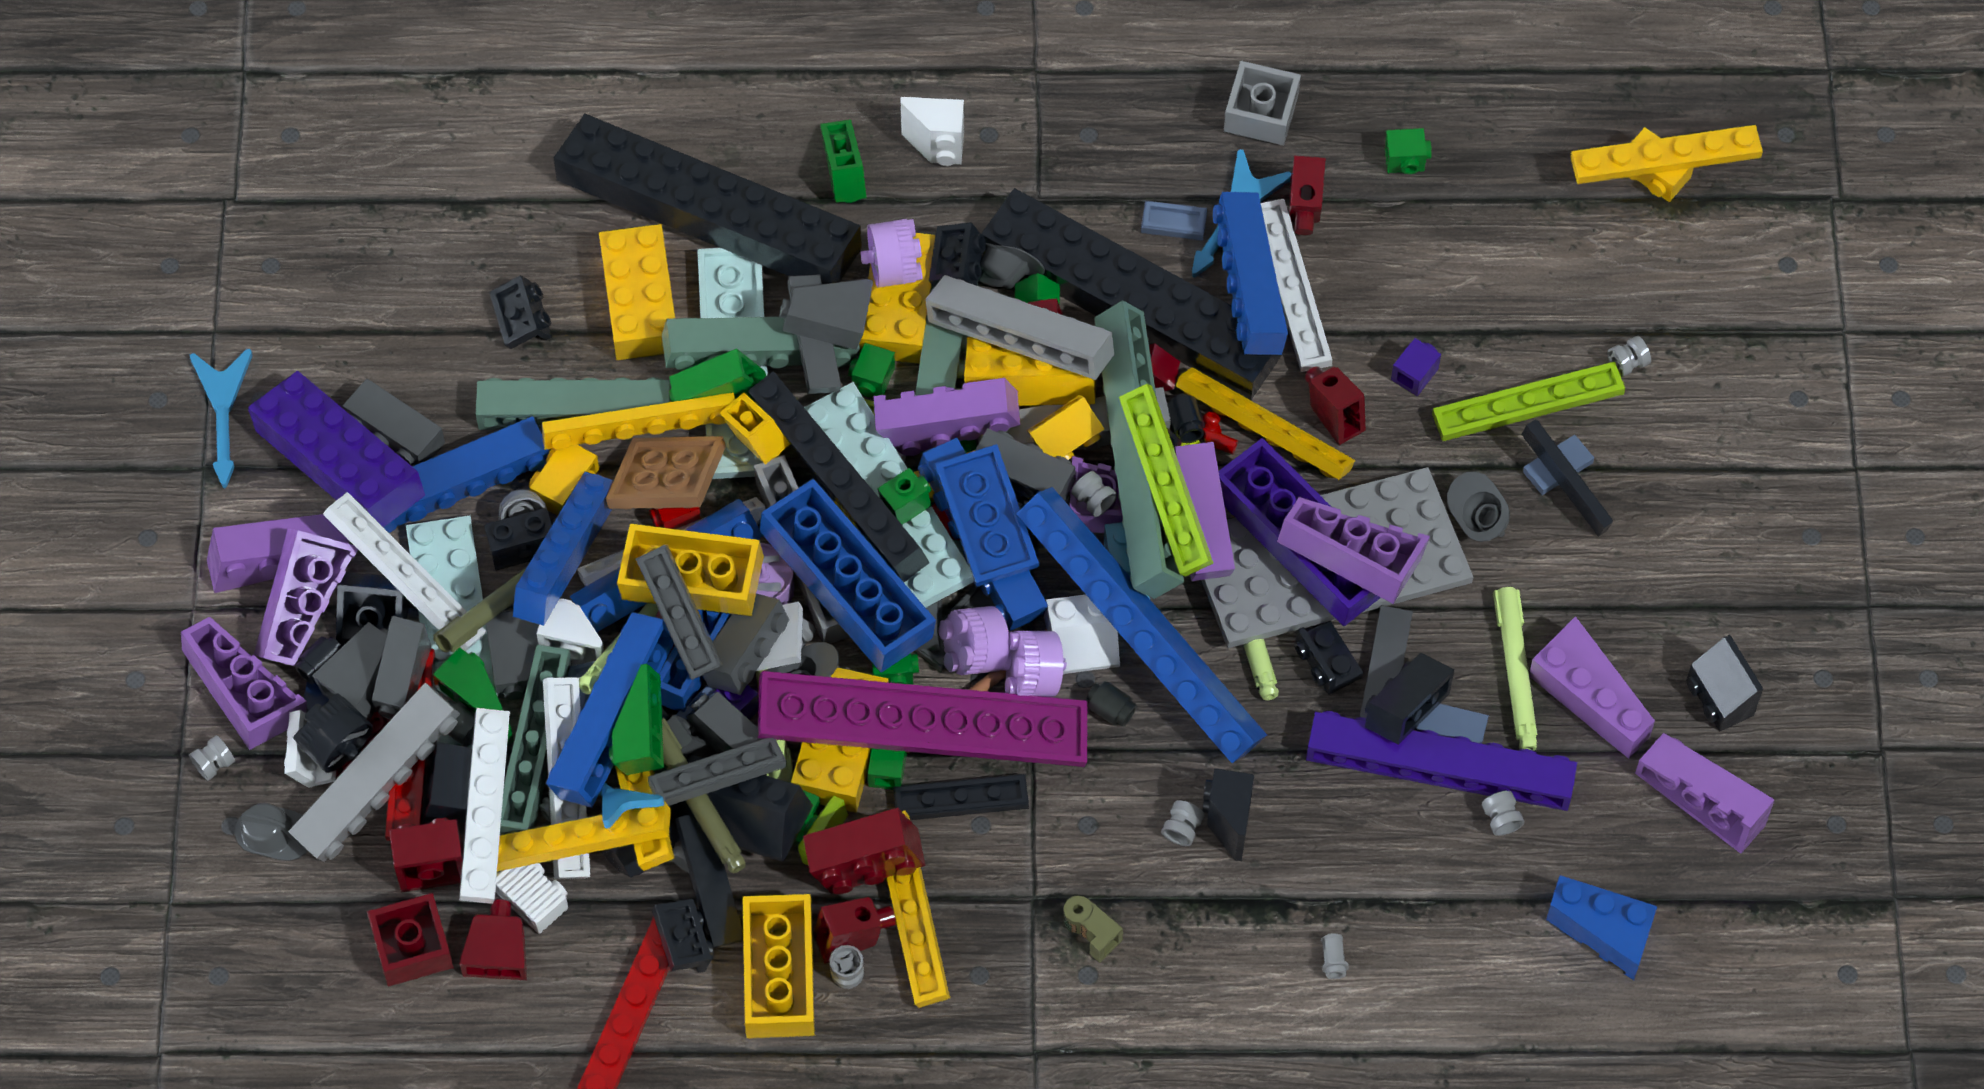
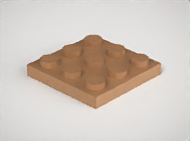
M723 436L632 438L607 494L606 502L608 508L661 509L701 507L726 448Z

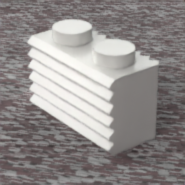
M539 863L500 871L496 875L495 892L503 900L511 902V908L538 934L542 933L548 925H551L558 916H561L568 909L567 891L557 880L554 879L552 882L543 875L545 871Z

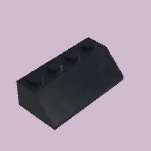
M689 754L686 760L688 763H692L704 758ZM765 775L707 793L741 850L784 862L813 808V804L800 785ZM686 801L672 805L671 819L675 825L676 818L693 814Z

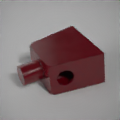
M1294 155L1289 216L1291 221H1295L1294 232L1298 235L1313 234L1314 223L1320 222L1326 158Z
M1318 366L1308 370L1304 379L1309 384L1311 408L1337 444L1341 445L1366 431L1363 392L1338 367H1332L1325 372Z
M869 897L821 907L813 936L824 964L830 962L832 952L840 946L850 945L860 951L875 946L881 929L894 926L896 919L891 906L876 910L872 899Z
M496 899L491 904L490 915L477 914L473 917L460 959L463 977L527 981L524 926L522 918L510 916L511 902Z

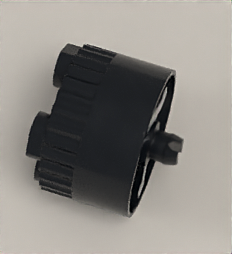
M337 693L324 706L315 704L305 714L307 723L295 733L293 739L324 772L330 773L341 768L348 761H354L362 752L361 748L368 741L373 731V724L346 698Z

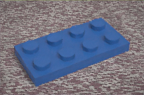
M992 445L935 463V470L976 587L1039 567V561L1027 527L1016 514L1020 508L998 445Z

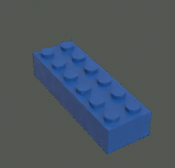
M814 479L761 512L759 532L881 673L933 638L936 619Z

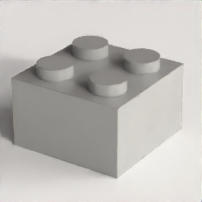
M1240 61L1225 111L1224 132L1284 146L1299 95L1301 75Z

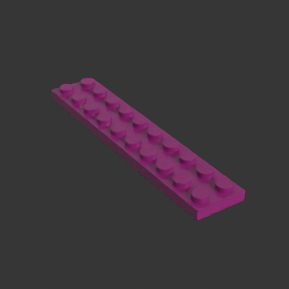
M762 671L759 680L758 738L1085 767L1087 764V701Z

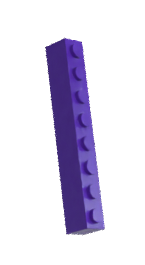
M1332 711L1315 712L1306 761L1487 796L1501 791H1511L1518 802L1564 811L1569 809L1578 762L1570 761L1565 756L1554 755L1549 757L1538 755L1530 749L1512 750L1504 748V746L1498 743L1481 744L1472 742L1470 739L1462 736L1450 738L1440 736L1431 730H1422L1420 732L1413 730L1398 745L1365 728L1366 718L1358 717L1351 719L1341 717L1340 714Z

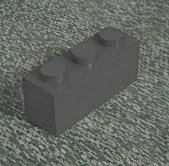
M367 378L343 405L345 411L410 465L415 466L432 459L445 444L443 430L440 426Z
M987 428L976 450L998 445L1014 493L1031 500L1038 492L1053 487L1063 500H1066L1076 481L1075 466L1068 459L1061 456H1050L1034 444L1027 443L1025 445L1014 440L1007 432L1001 430L995 432Z
M756 593L752 616L737 614L730 616L713 642L723 666L703 675L709 687L739 695L742 694L747 684L752 681L755 672L763 660L769 655L772 646L780 634L787 627L789 618L780 599Z

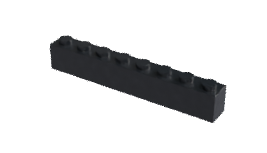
M774 371L748 390L755 403L773 418L789 441L791 448L903 582H906L929 564L928 559L917 542Z

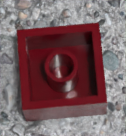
M439 818L431 821L429 824L415 825L409 823L400 825L397 829L389 830L394 869L401 893L461 883L463 844L456 819Z
M433 893L367 911L388 987L454 968Z

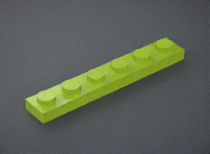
M1614 361L1433 408L1432 416L1443 442L1623 395L1625 386Z
M1145 384L1120 396L1119 400L1180 575L1186 577L1214 564L1153 387Z

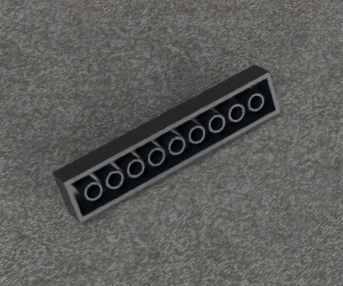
M585 113L553 157L557 181L788 276L820 275L822 284L839 283L862 249L861 225Z
M1016 188L1012 190L981 233L985 238V243L1015 247L1034 256L1044 267L1045 273L1043 275L1060 285V296L1095 316H1098L1122 300L1143 311L1149 345L1157 344L1181 363L1190 368L1197 369L1249 400L1253 399L1282 356L1244 354L1242 341H1238L1236 336L1238 321L1237 317L1232 316V305Z

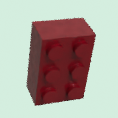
M899 808L803 836L809 871L831 894H845L852 891L853 887L863 884H879L884 881V878L893 875H909L914 873L917 868L926 866L919 830Z

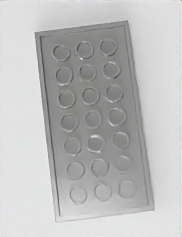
M1428 467L1320 495L1331 507L1340 509L1341 514L1351 517L1361 515L1370 518V523L1389 528L1390 524L1403 528L1402 532L1418 536V533L1430 536L1421 561L1394 604L1472 583L1474 577ZM1236 518L1227 520L1235 570L1227 577L1201 580L1227 649L1247 644L1253 640L1265 639L1295 631L1302 627L1306 628L1336 620ZM1380 598L1363 612L1380 608L1381 605H1392V603Z

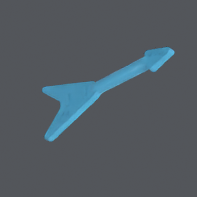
M1238 150L1231 192L1259 193L1260 202H1262L1291 180V173L1285 172L1256 179L1251 175L1244 151ZM1218 226L1202 251L1197 250L1195 252L1192 277H1197L1214 264L1213 256L1219 248L1217 242Z
M246 349L224 371L215 370L194 353L190 355L192 365L216 413L217 462L213 463V467L223 488L228 486L235 467L233 461L230 460L229 413L252 359V351L250 349Z
M604 783L599 793L602 797V820L605 828H610L622 813L627 810L665 805L663 797L660 795L618 788L613 789L606 783Z

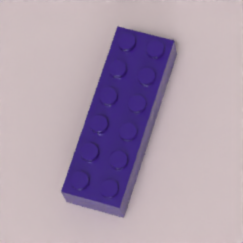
M298 370L247 407L255 431L336 501L348 492L382 527H385L425 496L419 473L415 468Z
M1263 438L1218 471L1224 507L1343 627L1381 598L1277 542L1284 519L1299 497L1327 506L1330 505Z

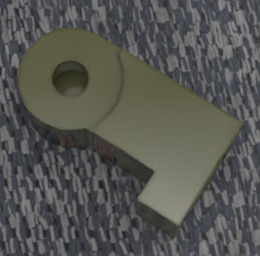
M1073 896L1064 904L1063 915L1066 928L1073 933L1081 934L1090 942V955L1099 963L1123 941V928L1084 896Z

